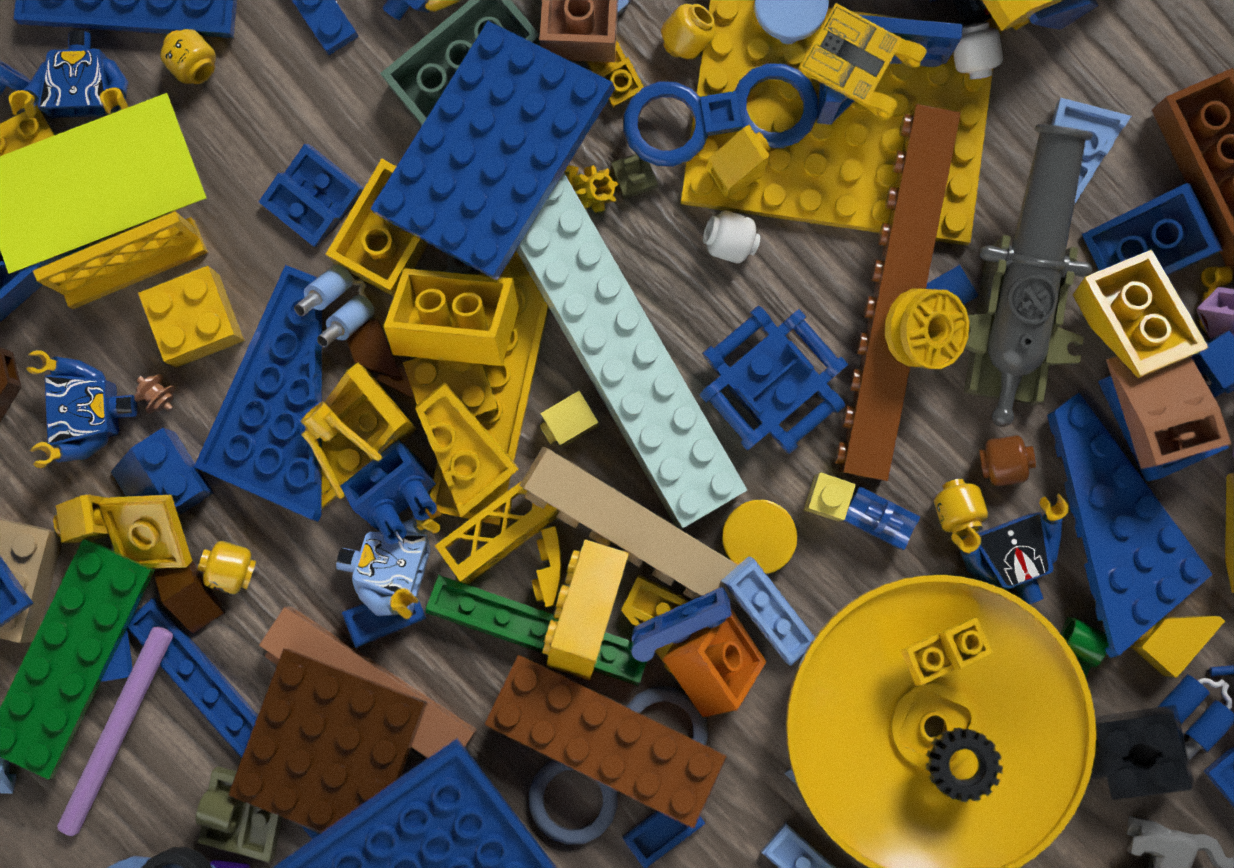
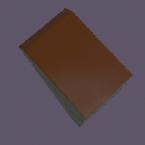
M193 560L185 568L155 569L154 576L162 603L191 633L199 631L226 613L212 590L203 584V576L200 571H197V566Z

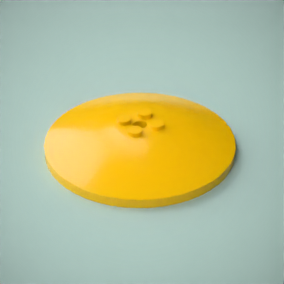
M926 575L899 579L865 592L845 605L819 630L804 653L791 685L787 703L786 740L790 765L796 784L814 818L845 852L867 867L1020 868L1045 850L1064 830L1075 814L1085 794L1095 757L1096 724L1091 693L1085 674L1075 654L1063 636L1039 611L1012 593L983 581L960 576ZM977 617L993 653L962 669H955L924 685L916 686L900 650ZM939 716L944 724L942 732L946 730L953 731V728H967L985 735L988 740H991L996 745L995 750L1000 752L1002 758L998 760L999 765L1003 766L1002 773L997 775V779L1000 782L998 786L993 784L990 788L993 792L990 795L986 796L983 794L980 796L981 800L979 801L968 800V802H961L945 795L931 782L929 778L930 772L926 770V763H929V757L926 755L928 749L932 750L934 746L932 741L935 738H941L942 735L930 737L926 734L924 724L929 717ZM967 749L955 752L950 759V771L957 779L965 780L971 778L978 768L976 755Z

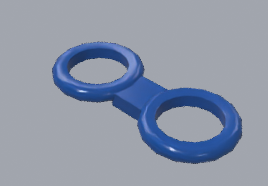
M767 63L756 67L739 80L735 91L699 97L692 88L678 82L659 81L643 87L630 99L624 113L623 132L629 147L642 160L655 166L674 167L690 161L703 149L708 136L740 131L748 125L751 126L755 134L757 132L762 133L770 148H785L798 143L812 130L818 116V97L812 82L801 71L786 64ZM767 80H782L791 84L799 92L803 102V114L800 121L791 129L783 132H768L759 128L750 119L746 109L747 97L757 84ZM659 98H674L683 102L691 110L695 119V131L691 139L683 147L672 151L658 150L650 146L641 137L638 129V118L642 109L651 101Z

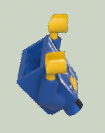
M74 30L68 32V49L48 51L46 61L40 65L30 83L24 90L11 93L8 100L14 115L24 108L26 115L33 117L36 114L35 106L38 104V108L50 118L104 117L119 111L118 105H120L121 110L128 108L125 99L129 82L115 61L110 60L101 50L91 49L90 33Z
M41 350L28 354L29 356L40 357L43 362L40 369L27 367L26 370L29 373L40 374L46 370H50L51 373L45 375L48 443H37L30 450L44 451L47 455V460L35 461L33 463L35 467L44 468L54 459L58 463L88 459L107 445L109 437L118 435V418L135 417L137 415V402L134 401V395L117 396L116 384L106 380L102 371L81 360L57 356L50 359L48 354Z

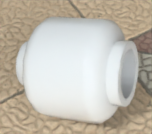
M989 22L963 26L961 41L953 52L956 70L961 73H969L970 79L992 76V68L999 66L1003 62L999 30L989 27Z
M722 211L717 216L710 217L705 227L703 243L707 244L710 255L733 263H741L748 255L756 253L760 243V235L756 234V225L753 219L730 211Z

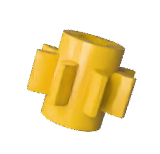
M592 165L584 168V175L573 176L572 179L576 182L574 191L585 209L592 206L594 212L603 211L605 209L604 203L608 204L616 201L613 194L618 182H614L608 175V168L597 172L596 167Z

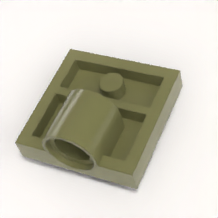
M217 766L211 772L208 791L203 794L196 811V823L201 826L198 843L270 862L275 857L283 817L228 796L237 771Z

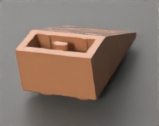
M1118 356L1106 360L1141 469L1231 444L1219 405L1191 356L1140 378H1137Z

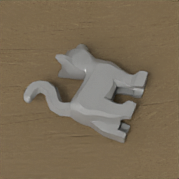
M1129 816L1126 834L1133 836L1130 846H1128L1127 852L1136 856H1141L1144 852L1150 853L1148 868H1191L1197 851L1201 850L1206 851L1213 866L1216 868H1234V857L1227 858L1218 841L1205 834L1193 835L1167 829L1155 821Z

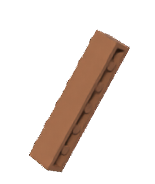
M294 607L283 608L259 644L260 647L267 651L265 657L276 665L279 662L283 649H290L428 702L411 746L424 755L421 759L423 762L456 738L466 748L477 731L475 727Z

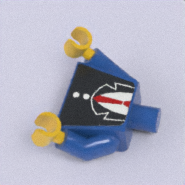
M1060 494L1057 495V503L1050 507V502L1047 498L1042 497L1039 504L1045 512L1043 516L1041 512L1030 513L979 533L967 525L968 535L964 540L956 533L952 534L951 540L960 548L964 565L970 574L980 581L1004 590L1015 587L1019 598L1028 604H1033L1044 599L1036 578L1053 572V564L1057 561L1061 542L1062 518L1068 512V504Z

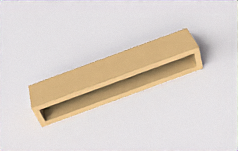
M542 447L519 485L527 490L524 496L527 500L544 509L547 503L559 509L557 518L575 529L579 522L592 529L589 534L590 538L608 547L611 542L624 549V552L629 553L627 560L640 567L643 561L655 568L652 573L653 576L670 586L674 580L686 586L683 594L693 600L720 587H724L726 590L721 580L738 566L733 561L548 448Z

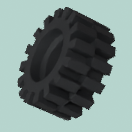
M953 728V731L946 730L941 733V738H935L932 741L934 746L932 750L928 749L926 755L929 757V763H926V770L930 772L929 778L931 782L942 793L961 802H968V800L979 801L981 800L980 796L983 794L988 796L993 792L990 789L993 784L998 786L1000 780L997 779V775L1002 773L1003 766L999 765L998 760L1002 758L1000 752L995 750L996 745L991 740H988L985 735L967 728ZM962 749L972 751L978 760L976 773L971 778L965 780L955 778L949 766L952 755Z

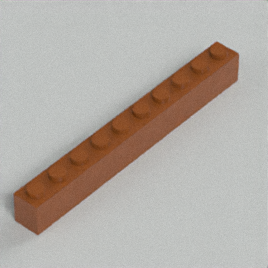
M916 104L910 111V114H904L899 134L905 137L903 150L896 151L892 172L898 173L895 187H889L885 208L891 209L888 224L882 223L878 238V245L883 246L881 260L875 259L871 273V281L876 282L874 296L867 297L864 308V318H869L866 333H860L856 354L862 355L859 369H853L850 379L849 390L855 391L852 406L846 405L843 414L842 427L847 428L845 442L839 441L835 455V463L840 464L839 472L888 481L910 367L897 361L889 351L885 338V320L891 305L900 294L910 289H926L961 112Z

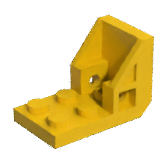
M356 363L343 375L325 400L327 406L337 415L339 420L372 446L379 454L398 439L404 443L416 430L415 426L372 374L360 363ZM339 431L328 441L324 442L322 440V451L340 487L373 460L369 454L365 453ZM322 470L323 509L336 499L337 496Z

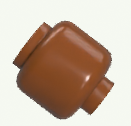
M1019 435L989 439L985 443V449L979 450L983 479L989 478L994 486L1024 483L1029 478V469L1036 468L1033 446L1026 447L1024 440Z

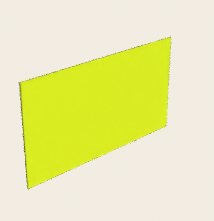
M162 94L0 156V251L9 274L207 199L168 94Z

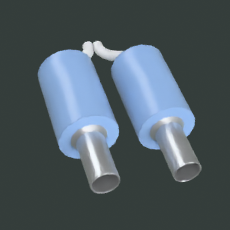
M333 265L304 289L305 298L294 307L295 312L299 316H304L313 308L323 310L347 291L352 284L355 286L360 285L359 295L354 296L327 319V329L317 337V342L322 347H327L335 339L346 340L374 316V307L364 293L366 284L363 283L362 279L355 280L342 265Z

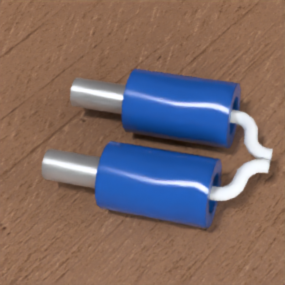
M1187 674L1157 706L1176 705L1180 723L1182 724L1210 694L1202 684H1208L1215 688L1222 686L1221 694L1226 700V706L1214 700L1185 732L1189 738V741L1185 744L1189 760L1200 749L1208 753L1234 725V713L1230 710L1232 700L1227 694V689L1230 686L1222 679L1218 682H1214L1209 678H1202L1197 681Z

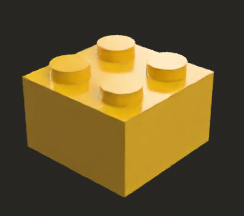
M209 266L138 293L163 361L176 368L245 341L220 275Z

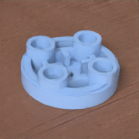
M755 0L754 12L760 26L769 35L779 39L784 44H793L796 41L808 38L820 28L828 11L829 0Z

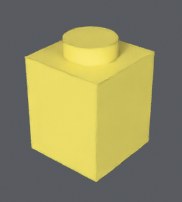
M577 391L542 412L541 415L545 422L539 425L550 444L557 441L560 448H563L597 428L599 422L581 392Z
M819 472L814 475L803 510L837 522L845 520L856 484Z

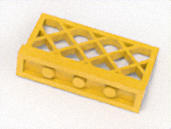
M174 211L35 269L33 273L37 282L64 295L68 307L75 309L207 254L208 251L195 220L192 217L184 219Z

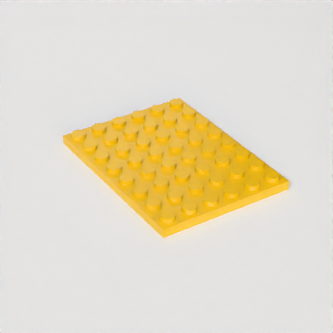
M710 0L709 12L714 18L715 35L702 53L697 94L699 97L733 92L739 80L751 69L767 63L786 64L799 69L833 8H828L824 22L814 34L793 44H784L779 39L769 35L760 26L754 12L755 0ZM852 11V12L856 13L857 15H867V16L899 18V17L884 16V15H877V14H870V13H863V12ZM953 53L946 64L938 67L919 65L917 68H912L905 63H890L874 90L875 92L888 95L897 101V106L888 120L879 118L868 108L856 101L831 125L819 124L816 118L812 130L798 143L785 148H770L771 151L768 152L770 157L763 176L728 198L724 197L706 167L708 158L739 131L708 136L703 149L690 161L686 162L681 204L880 233L882 223L888 224L891 210L885 208L887 193L890 186L895 187L898 173L892 172L895 154L897 150H903L905 140L904 136L899 135L901 122L904 114H910L914 106L920 104L961 112L935 241L968 246L971 243L992 76L970 79L969 73L958 72L955 68ZM804 74L812 82L819 99L820 82ZM767 80L757 84L750 91L747 97L746 109L750 119L759 128L768 132H783L791 129L800 121L803 114V102L799 92L791 84L782 80ZM693 117V121H692V128H691L690 139H691V137H692V135H693V133H694V131H695V119H694V117Z

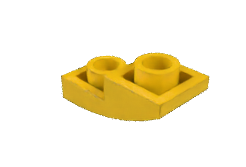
M617 39L615 62L586 61L591 72L613 82L615 90L608 99L612 107L632 98L644 87L629 57H625Z
M556 526L541 530L543 538L536 540L541 560H549L551 566L536 570L538 578L532 580L537 602L544 600L546 607L555 605L561 581V548Z
M977 617L900 650L916 686L924 685L955 669H962L993 653Z

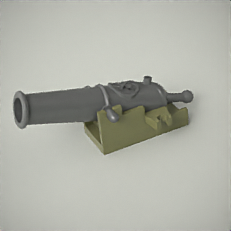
M1037 124L1035 126V131L1040 134L1012 246L1009 245L1011 236L1003 235L992 246H984L980 250V257L984 260L976 314L968 315L969 338L965 349L970 350L964 393L999 399L998 406L992 413L993 423L999 427H1007L1013 422L1014 413L1012 408L1014 402L1038 405L1044 402L1049 366L1076 365L1081 360V355L1073 356L1069 354L1067 346L1069 343L1077 347L1083 345L1084 337L1060 328V326L1063 325L1068 288L1073 285L1074 276L1086 277L1092 273V266L1089 263L1076 261L1078 248L1070 247L1066 250L1085 142L1093 137L1092 133L1088 131L1047 124Z

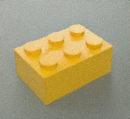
M381 158L326 252V256L333 264L342 265L351 274L394 297L403 269L415 268L428 243L381 218L370 209L397 167Z
M404 268L384 324V330L392 354L502 366L519 309L513 278L499 277L498 280H495L489 276Z
M584 540L581 552L573 550L565 584L570 585V587L566 585L561 587L554 618L559 621L551 620L544 641L542 653L549 655L546 667L590 681L629 553L588 540Z

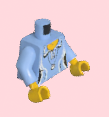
M426 508L425 510L430 518L420 521L414 517L403 522L402 524L406 527L407 534L404 538H401L398 532H396L400 540L398 543H386L379 530L378 532H368L365 535L360 551L347 548L339 550L336 569L353 573L352 582L358 598L375 615L400 614L405 619H409L412 616L415 603L419 602L417 595L431 552L428 535L424 533L427 530L432 534L439 532L440 525L433 519L442 515L440 511L436 510L432 515Z

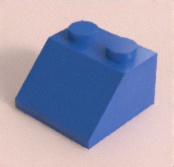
M161 428L130 448L111 470L112 475L126 497L172 495L178 516L214 493L200 470L194 467L195 462L176 432L166 428Z

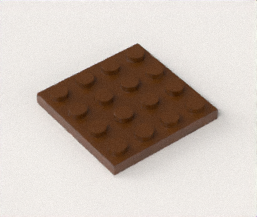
M283 649L228 796L322 833L400 778L428 702L296 651Z

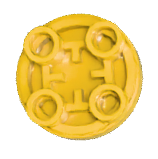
M752 500L735 508L727 517L722 530V544L729 560L739 565L750 556L755 559L765 574H769L782 568L793 556L797 545V530L792 517L783 507L767 500Z

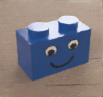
M1229 330L1205 340L1208 348L1191 356L1214 398L1224 392L1228 394L1234 391V336Z

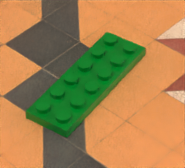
M82 539L0 706L1 758L45 779L50 780L55 777L155 572L154 569L89 539Z

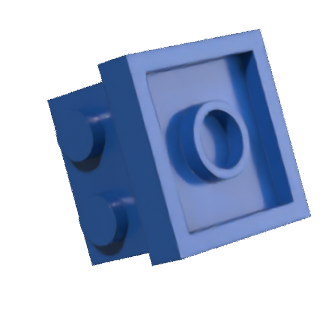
M859 15L904 40L912 41L925 47L926 54L920 65L925 67H938L946 64L962 38L963 24ZM894 55L890 63L899 64L903 62ZM820 82L817 123L831 125L855 101Z

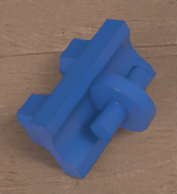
M859 486L843 521L903 551L921 516Z

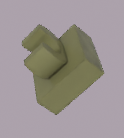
M637 154L611 162V167L623 199L658 188L651 164L642 160Z

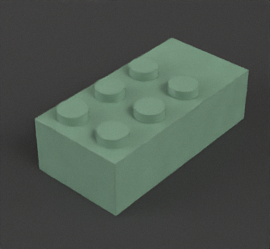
M469 0L380 73L387 85L421 126L487 21L540 46V34L511 0Z

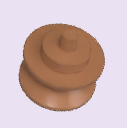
M162 374L149 376L145 379L140 376L136 380L139 385L136 388L137 393L134 396V401L141 402L145 400L148 403L146 407L148 414L155 411L160 412L163 409L169 412L173 408L170 403L173 400L175 387L171 385L164 388L161 385L164 378Z

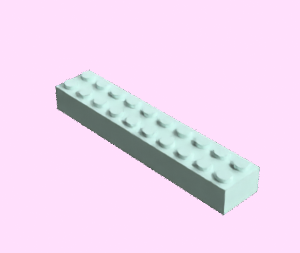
M563 173L516 251L675 527L679 529L684 528L746 492L747 488L565 173Z

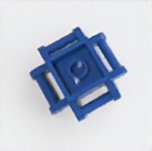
M758 305L750 312V318L714 348L710 346L702 353L703 357L720 377L708 385L699 396L705 403L710 402L741 437L742 441L740 443L747 451L769 433L786 453L791 454L798 448L797 443L831 413H838L846 406L842 398L827 383L848 364L842 357L837 358L805 321L807 317L800 309L777 327L767 312ZM761 328L767 337L733 366L729 367L723 359ZM792 330L799 335L827 367L820 375L795 344L787 339L786 335ZM725 387L730 390L760 425L758 428L753 430L721 393ZM815 393L823 399V402L788 432L784 431L779 425Z

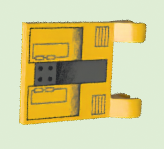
M835 3L798 70L860 103L879 118L888 120L897 106V101L888 95L875 92L874 90L894 55L909 67L917 68L926 54V49L918 43L904 40Z

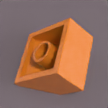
M732 608V616L727 617L722 624L713 628L705 627L692 633L687 640L681 643H673L663 658L702 717L738 710L767 662Z

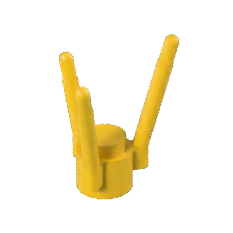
M324 401L314 406L301 420V423L307 428L301 433V436L310 444L322 470L339 499L344 497V492L317 441L318 438L326 442L339 431L376 461L382 459V456L372 446L340 421Z

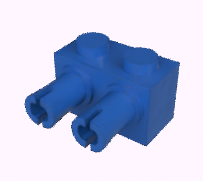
M399 439L380 454L382 456L380 461L373 459L341 485L352 509L376 530H380L384 541L388 544H395L400 541L396 532H398L401 538L406 536L407 529L402 524L398 514L408 506H410L415 519L420 521L430 518L425 510L426 508L432 515L437 510L435 502L427 492L436 483L423 461Z

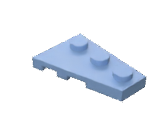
M1060 98L1056 103L1051 125L1091 132L1093 135L1090 140L1085 142L1075 198L1076 203L1131 116Z

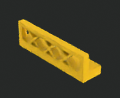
M519 482L434 546L459 581L469 585L556 520L560 510L549 503L546 504L544 509L532 503V509L526 515L510 514L512 500L520 494L525 495L527 493L526 489L519 486L521 483ZM505 506L504 513L497 512L499 509ZM489 517L503 518L502 530L495 538L480 537L483 521ZM509 519L517 520L515 523L508 527ZM475 528L474 536L466 535ZM459 539L473 541L471 555L460 564L455 561L447 550L448 547ZM479 542L487 543L478 550Z

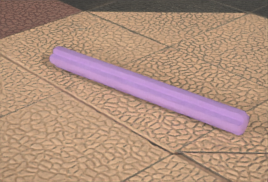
M158 626L152 628L57 825V829L68 836H74L79 833L173 638V634L169 630Z

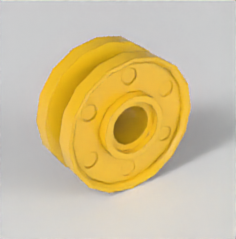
M910 289L900 294L891 305L885 320V338L889 351L897 361L909 367L943 369L953 364L963 353L969 338V318L966 307L958 296L947 290Z

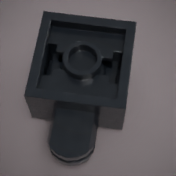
M1176 705L1098 717L1095 722L1098 740H1096L1095 757L1089 780L1107 777L1112 800L1192 790L1194 779Z

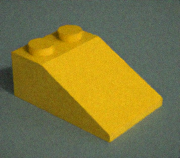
M1152 250L1086 276L1072 295L1089 326L1137 378L1193 356L1208 348Z

